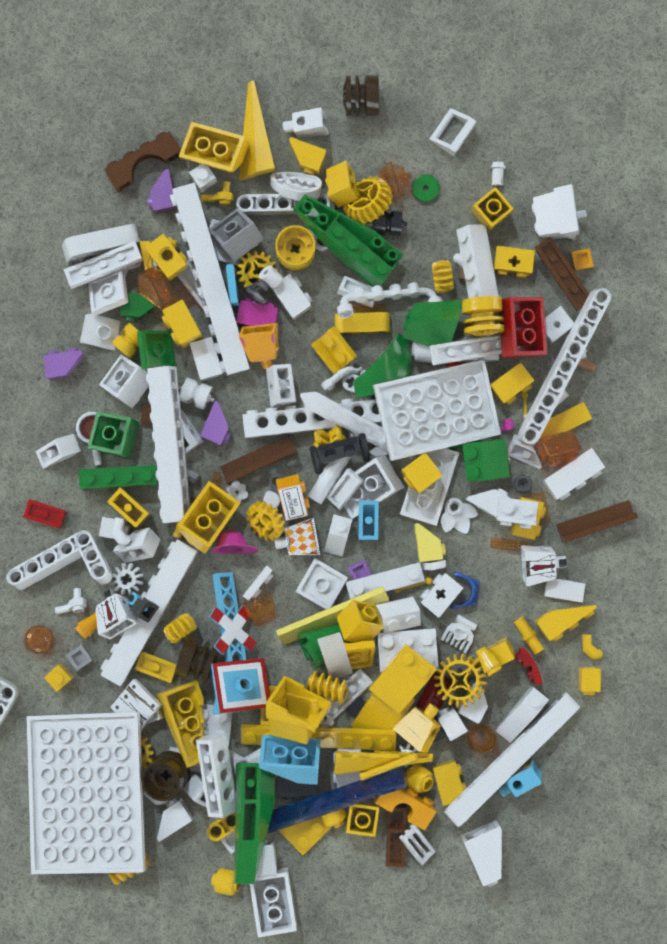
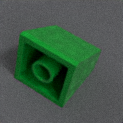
M461 300L414 303L413 309H408L402 330H405L404 338L427 346L450 343L461 314Z

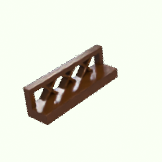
M549 237L535 246L534 249L577 312L583 307L589 293L553 239Z
M290 435L228 462L220 466L226 483L229 484L297 453V450Z
M627 500L556 524L562 543L637 519L638 515L637 512L633 513L630 501Z

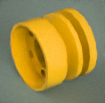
M292 225L284 228L278 234L275 244L278 262L290 271L306 269L315 257V239L313 234L302 226ZM292 247L299 248V253H291Z
M480 296L461 301L462 313L471 316V318L463 321L464 325L470 326L464 328L465 335L490 336L504 331V325L496 324L503 322V317L494 315L503 311L502 297Z

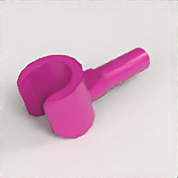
M512 419L502 421L503 427H500L501 432L513 429Z

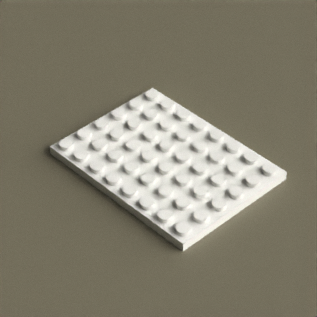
M140 712L27 716L31 874L145 872Z

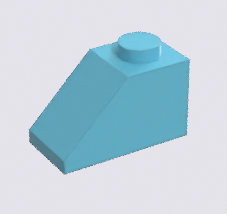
M359 501L358 540H378L379 501Z

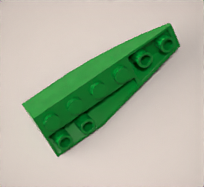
M306 194L303 195L293 208L316 237L346 266L372 287L381 285L403 257L401 252L375 230Z
M236 763L234 884L255 883L275 804V774L260 769L259 763Z

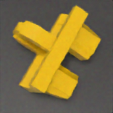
M336 425L328 432H325L323 429L315 431V442H313V445L318 447L347 438L342 434V427Z

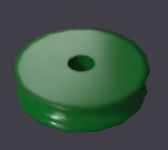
M429 174L418 176L412 184L414 196L422 202L434 200L440 191L438 180ZM424 186L428 187L427 191L423 190Z

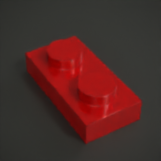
M29 499L23 518L61 529L66 510Z

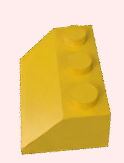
M191 122L179 158L233 173L243 163L249 144L245 136Z
M208 481L176 527L192 546L206 554L241 502Z

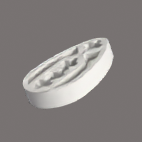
M276 172L270 176L271 187L287 198L299 201L306 194L316 199L322 193V181L314 175L298 172Z

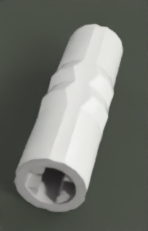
M344 457L329 462L319 475L308 497L322 504L351 457Z

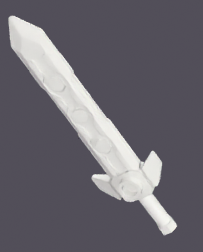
M318 392L300 394L308 410L344 427L357 436L360 433H364L367 441L377 446L370 450L369 453L374 456L388 454L383 427L355 414ZM417 455L409 456L412 460L417 457Z

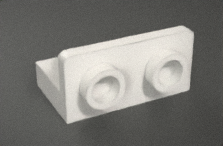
M499 497L496 520L500 521V525L512 526V523H520L519 527L531 529V525L536 526L538 502Z

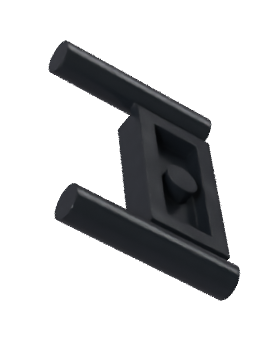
M360 433L358 437L355 436L318 447L311 446L309 451L315 473H322L321 459L322 463L344 457H352L360 454L359 449H361L363 460L369 461L370 454L366 435Z

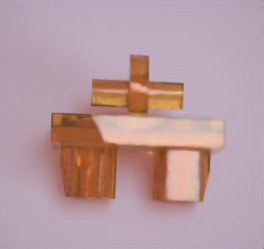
M390 161L386 163V167L378 171L380 178L383 180L390 179L392 185L389 186L393 197H405L403 187L409 186L407 180L412 178L411 173H405L404 167L398 169L397 164H393Z

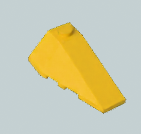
M195 680L156 694L158 701L162 704V713L186 768L200 763L196 740L204 737V698L198 681Z

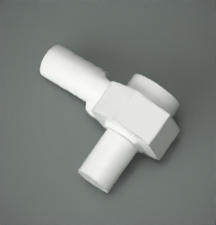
M81 588L73 589L74 598L69 600L67 605L55 607L57 615L70 612L71 610L74 613L84 612V609L87 607V600L82 597Z

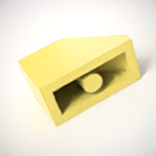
M419 523L414 524L419 562L443 559V555H446L445 544H441L439 538Z

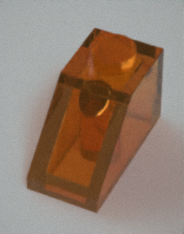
M154 267L138 273L137 293L162 310L177 303V298L164 274Z

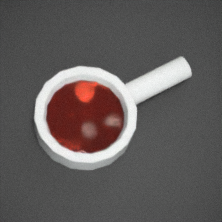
M96 412L83 414L76 423L77 435L86 443H89ZM92 450L95 466L102 465L101 453Z

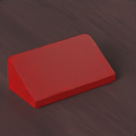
M434 672L416 704L423 710L427 708L429 703L435 705L440 710L444 702L442 697L445 693L437 694V691L442 689L441 686L435 687L434 685L440 683V680L434 679V676H440L437 672ZM445 677V684L447 689H449L453 681Z

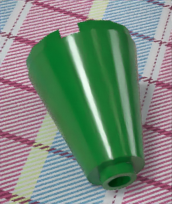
M339 624L297 635L298 638L302 639L298 642L307 661L311 659L313 664L310 666L314 670L325 663L317 639L340 632L343 643L350 642L344 640Z

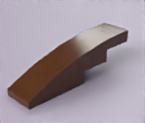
M406 803L398 804L392 812L387 810L386 866L405 867L406 846L399 837L401 835L404 836L407 830Z

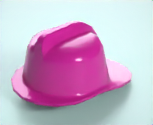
M229 530L220 532L217 537L216 547L211 552L214 554H254L258 552V549L246 545L244 536L240 532Z

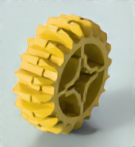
M369 176L368 179L363 178L362 181H357L359 199L344 205L343 210L348 217L364 225L368 221L372 223L374 219L378 220L380 215H384L385 210H389L388 205L392 204L391 199L393 198L391 188L385 180L377 176L374 178Z
M454 654V661L447 657L446 660L449 664L440 663L444 669L437 668L436 671L441 673V675L434 676V679L440 680V683L434 685L435 687L441 686L442 688L437 691V694L445 693L442 697L443 701L449 697V705H452L454 700H456V707H460L461 701H463L464 707H467V700L474 704V696L477 699L481 698L477 694L478 691L485 692L480 686L487 685V682L481 681V678H485L487 675H480L479 672L483 671L482 666L477 669L476 666L479 664V661L476 660L472 664V656H469L467 661H465V654H461V660L458 659L457 654ZM458 664L469 666L462 673H457L451 668ZM473 671L476 675L475 688H472L468 682V678ZM447 672L453 679L449 689H447L445 684ZM463 675L465 677L463 679V681L465 682L464 684H466L468 688L462 684L458 686V680L456 679V676L461 677ZM459 688H464L470 693L464 697L453 695Z

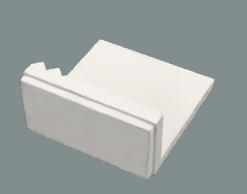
M86 314L80 343L115 351L112 341L118 336L121 321L99 315Z

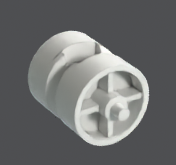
M188 377L182 386L178 385L181 402L187 404L194 402L195 407L205 410L207 404L210 401H214V398H211L212 386L203 383L199 386L196 380Z

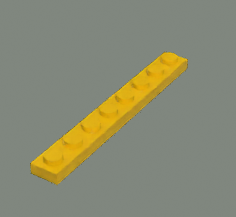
M242 724L241 744L261 745L262 735H270L269 725ZM318 727L311 736V738L321 739L320 748L396 751V732L394 730Z

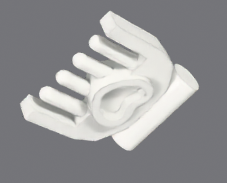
M458 614L455 619L458 623H451L447 626L441 640L444 641L450 631L445 642L448 643L452 634H454L450 645H453L455 640H457L455 648H457L461 640H463L459 648L461 651L468 641L463 650L464 653H467L473 642L474 635L472 631L476 629L477 624Z

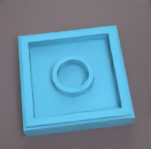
M228 264L226 266L230 303L232 308L236 309L240 306L236 270L233 264Z

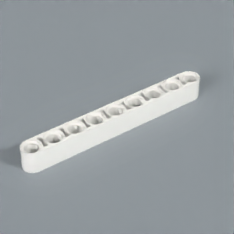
M594 289L586 299L519 430L518 437L522 442L535 444L539 440L611 300V294L607 289ZM599 292H601L603 295V300L601 302H599L596 297ZM590 309L594 311V317L591 320L588 318V311ZM582 326L585 328V335L583 337L579 335V329ZM572 344H575L577 347V350L574 354L570 352V346ZM564 361L568 364L566 371L561 369V364ZM557 378L559 385L554 389L552 381ZM548 395L550 397V403L547 406H545L543 403V399L545 396ZM537 413H540L541 420L540 422L536 423L534 421V416ZM528 430H531L533 433L532 438L527 440L525 434Z
M567 692L562 694L563 697L559 701L556 700L445 809L444 813L457 827L461 826L580 708Z

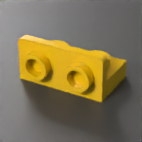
M335 326L311 344L333 374L345 368L357 357Z

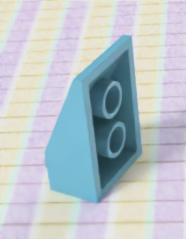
M262 735L259 768L296 783L318 785L321 739L310 738L307 744L272 735Z

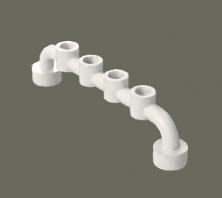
M416 282L408 284L407 289H401L399 284H393L389 287V290L384 291L381 285L372 287L371 292H365L363 287H356L353 289V293L342 297L337 311L340 318L352 316L354 311L352 305L348 303L349 301L361 303L368 299L381 301L384 298L397 300L405 296L417 298L420 295L428 296L430 299L427 302L443 301V299L429 288H419Z

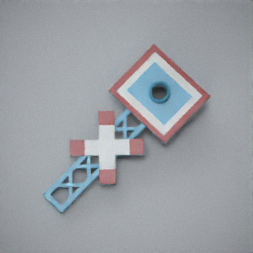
M233 572L215 573L212 576L217 607L214 608L209 618L221 628V636L213 648L221 655L225 654L226 662L211 664L216 696L212 713L213 715L266 708V702L270 697L264 658L246 660L245 649L251 652L257 643L242 630L243 625L252 612L244 605L240 609L238 608ZM220 578H227L228 586L226 588L221 585ZM225 596L230 600L231 604L229 607L224 604L223 599ZM234 653L239 657V661H233L232 656ZM241 680L244 681L246 685L245 689L242 688L240 685Z

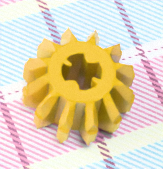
M440 260L432 264L435 291L437 293L453 291L454 282L450 261Z
M184 613L166 625L163 631L171 643H178L197 629V625L189 613Z

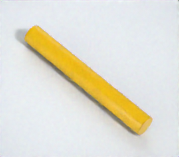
M415 753L362 772L359 774L361 781L415 762L417 758Z

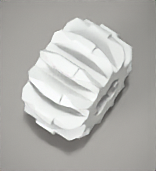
M125 563L121 565L122 570L119 567H115L118 574L112 573L116 580L111 581V584H118V586L114 590L119 591L122 588L121 595H125L127 590L129 595H132L133 589L138 592L140 589L136 584L143 585L144 583L138 580V578L144 575L136 574L140 568L136 567L132 570L133 563L129 564L128 569ZM129 574V578H132V581L125 584L123 576Z

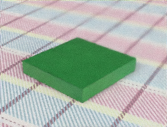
M137 331L142 370L163 366L176 367L171 331Z

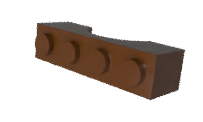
M170 131L167 133L162 132L156 136L155 140L141 144L138 150L134 152L129 151L124 154L121 160L110 162L104 170L116 191L120 192L134 184V171L140 162L155 158L168 164L179 157L181 149Z

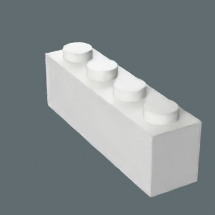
M467 225L457 229L468 298L498 296L486 225Z

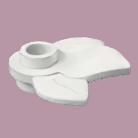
M450 498L446 501L444 506L445 512L441 516L442 529L448 532L454 527L462 533H468L470 528L469 518H474L478 515L475 507L468 503H462L458 498ZM452 504L458 506L456 511L451 510L450 506Z

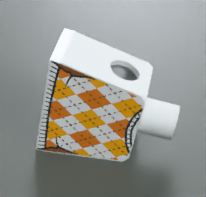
M314 518L285 528V536L275 539L276 549L288 548L289 555H320Z

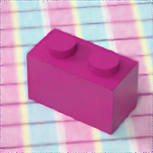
M246 298L245 301H240L236 324L247 327L276 323L279 309L275 307V304L268 302L264 305L257 304L256 300Z

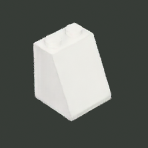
M495 820L461 835L482 885H487L488 887L497 884L498 880L501 879L502 830Z

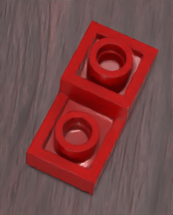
M518 647L519 652H516V659L518 663H521L522 667L530 666V669L527 670L529 681H533L535 685L543 684L539 669L531 655L524 647Z

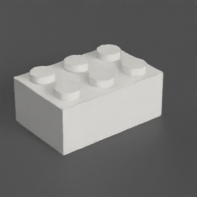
M435 628L398 630L385 634L381 631L377 634L380 672L385 669L404 643L434 667L439 668Z
M288 867L277 869V874L256 877L255 883L250 884L258 937L297 931V920Z

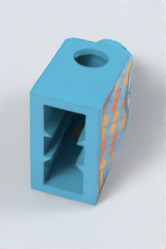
M531 758L498 790L503 797L511 792L515 797H518L542 783V773Z

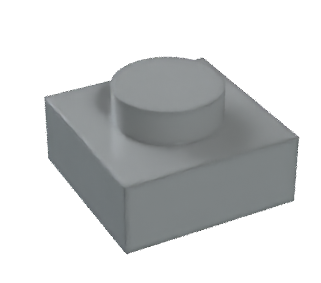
M83 644L66 655L76 671L93 661V658Z

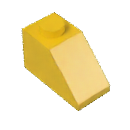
M290 137V147L303 173L319 176L326 157V150Z

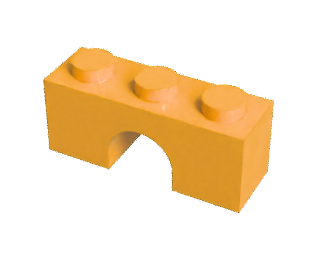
M385 777L373 795L375 804L390 812L400 803L410 805L407 811L408 822L425 831L437 812L434 801L426 796L424 798L421 797L410 787L407 789L401 786L402 784L394 778L389 779Z

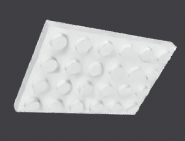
M484 359L373 385L390 461L501 434Z

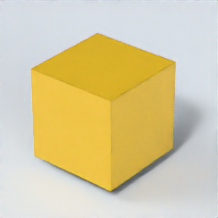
M495 187L473 205L471 212L482 225H486L487 231L490 232L510 216L514 208Z
M426 452L401 470V473L404 475L403 479L411 490L414 489L417 494L443 476Z
M352 600L337 616L343 638L346 641L355 643L362 640L371 641L384 628L375 604Z
M350 799L346 833L375 837L379 805L375 804V802Z

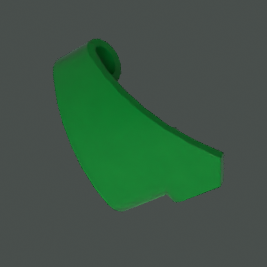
M398 333L385 352L353 381L356 398L374 395L373 385L411 376L409 365L412 361L408 339H405L403 335Z

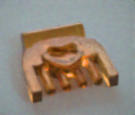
M266 591L269 601L265 594L262 595L265 602L262 601L260 596H258L259 601H256L255 598L253 599L254 606L251 601H248L251 610H249L247 603L243 602L247 615L253 619L256 626L276 617L273 611L274 601L269 591Z

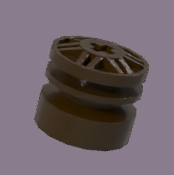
M355 75V84H351V76H346L343 86V106L346 116H351V107H355L356 116H359L360 107H364L366 116H379L378 75H366L364 84H360L358 75Z
M187 635L178 658L175 673L187 677L191 670H195L194 680H198L200 673H204L201 682L207 683L212 675L211 664L218 661V651L212 648V651H208L209 641L205 643L203 649L199 648L200 638Z
M164 751L158 754L142 772V788L154 800L169 801L179 793L190 779V767L186 768L180 753Z

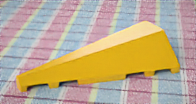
M254 80L248 83L243 136H245L249 147L244 161L240 165V181L275 172Z
M374 750V753L335 751L334 775L370 770L415 753L417 761L407 765L432 762L433 753Z

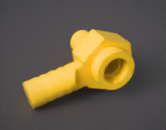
M223 181L222 192H217L215 195L202 194V202L219 201V205L230 206L231 202L234 201V194L230 192L231 182Z

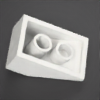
M386 455L373 459L355 471L364 481L344 507L351 519L358 516L359 501H379L380 503L404 488Z

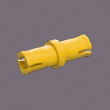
M524 616L513 622L523 636L522 640L527 642L534 655L545 649L536 637L535 630L532 631Z

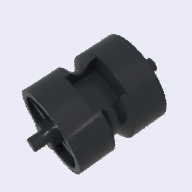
M384 211V215H380L378 220L374 219L372 223L369 222V224H373L374 230L379 235H385L388 232L391 236H401L403 226H407V222L402 220V211H391L390 214Z

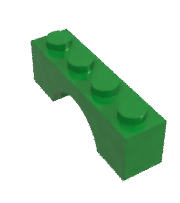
M157 465L80 469L79 486L80 489L86 490L159 485L156 478Z

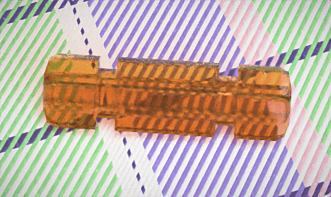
M357 304L352 305L354 313L386 312L385 304H378V306L374 304L373 308L364 304H360V306H357Z
M491 538L490 547L496 549L500 547L506 550L519 549L521 551L522 545L528 546L527 541L521 540L518 542V540Z

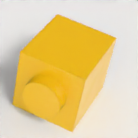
M61 663L44 678L58 692L74 676Z
M579 667L578 690L582 691L583 695H595V692H601V668Z

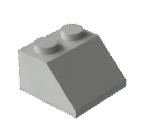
M238 208L209 229V233L233 262L242 258L245 253L264 240L254 222Z

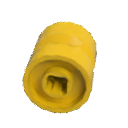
M128 323L122 330L123 334L118 335L112 341V344L131 359L137 352L136 347L139 346L137 334L139 330Z

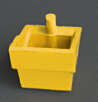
M284 676L266 702V718L269 719L270 735L307 744L331 707L332 702L310 692L297 681Z

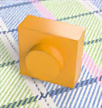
M590 248L570 253L574 271L594 267Z

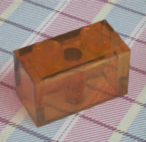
M573 429L540 438L533 447L542 467L548 465L554 467L563 461L571 462L578 458L577 455L582 450Z

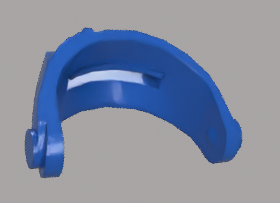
M461 572L453 573V576L463 577L470 583L471 595L468 601L463 604H450V609L476 606L480 582Z

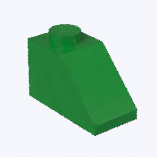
M127 292L128 303L121 305L120 315L125 317V321L136 322V319L142 320L162 305L163 299L157 296Z

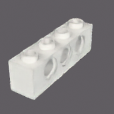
M209 734L196 740L208 817L224 818L234 813L236 806V793L226 734Z

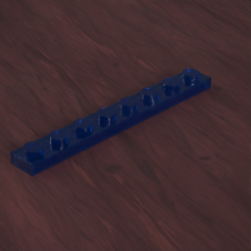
M402 767L364 781L359 780L273 809L267 834L406 788L407 783Z

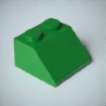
M97 411L87 448L112 456L131 459L140 422L130 417Z
M506 439L462 444L467 482L510 477Z

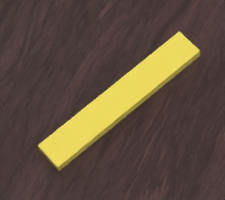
M382 586L278 629L276 632L283 645L301 639L297 635L303 632L337 624V616L352 600L375 605L390 602Z

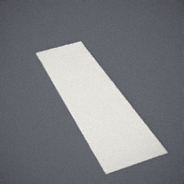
M340 632L317 639L328 673L332 675V679L353 673Z

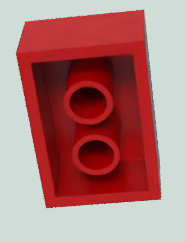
M508 297L502 299L503 311L499 312V316L504 319L503 322H500V324L504 325V331L500 332L502 358H530L547 355L543 297Z

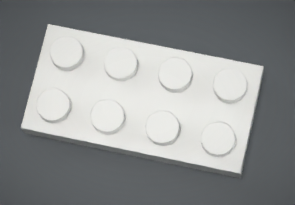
M447 448L426 452L443 476L419 494L408 486L400 515L437 526L459 456V452Z

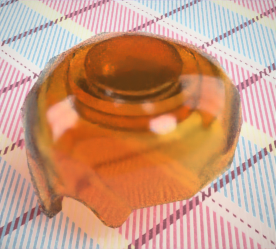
M43 625L31 626L24 633L23 643L25 648L31 653L42 654L52 647L54 638L49 628Z
M479 723L472 726L467 732V743L474 752L485 754L493 751L497 746L498 736L489 725Z

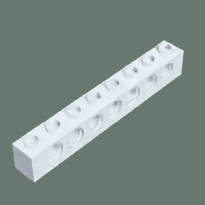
M372 397L360 398L361 401L353 402V399L341 400L342 403H339V405L352 412L355 407H361L364 411L361 417H365L376 424L381 423L380 414L376 415L372 412V407L377 405L376 399L372 400ZM305 404L303 405L304 408H296V405L285 406V410L277 411V408L265 409L266 412L258 413V410L246 411L247 414L242 415L246 439L317 431L318 429L326 430L332 429L338 424L327 419L317 421L314 417L316 413L308 410ZM303 413L306 415L307 419L304 423L296 421L298 414ZM279 416L287 417L288 421L285 425L280 426L277 424ZM261 418L268 419L267 427H259L258 420Z

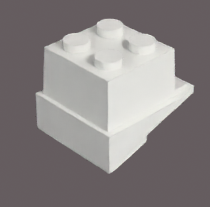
M573 185L554 188V192L534 197L532 212L536 216L534 227L538 236L545 239L551 237L553 240L568 237L575 241L576 235L579 234L578 219L584 218L587 215L585 210L576 211Z

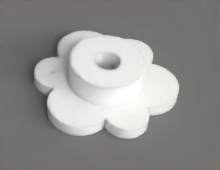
M233 481L231 486L227 487L228 494L239 502L248 497L246 485L240 484L239 481Z

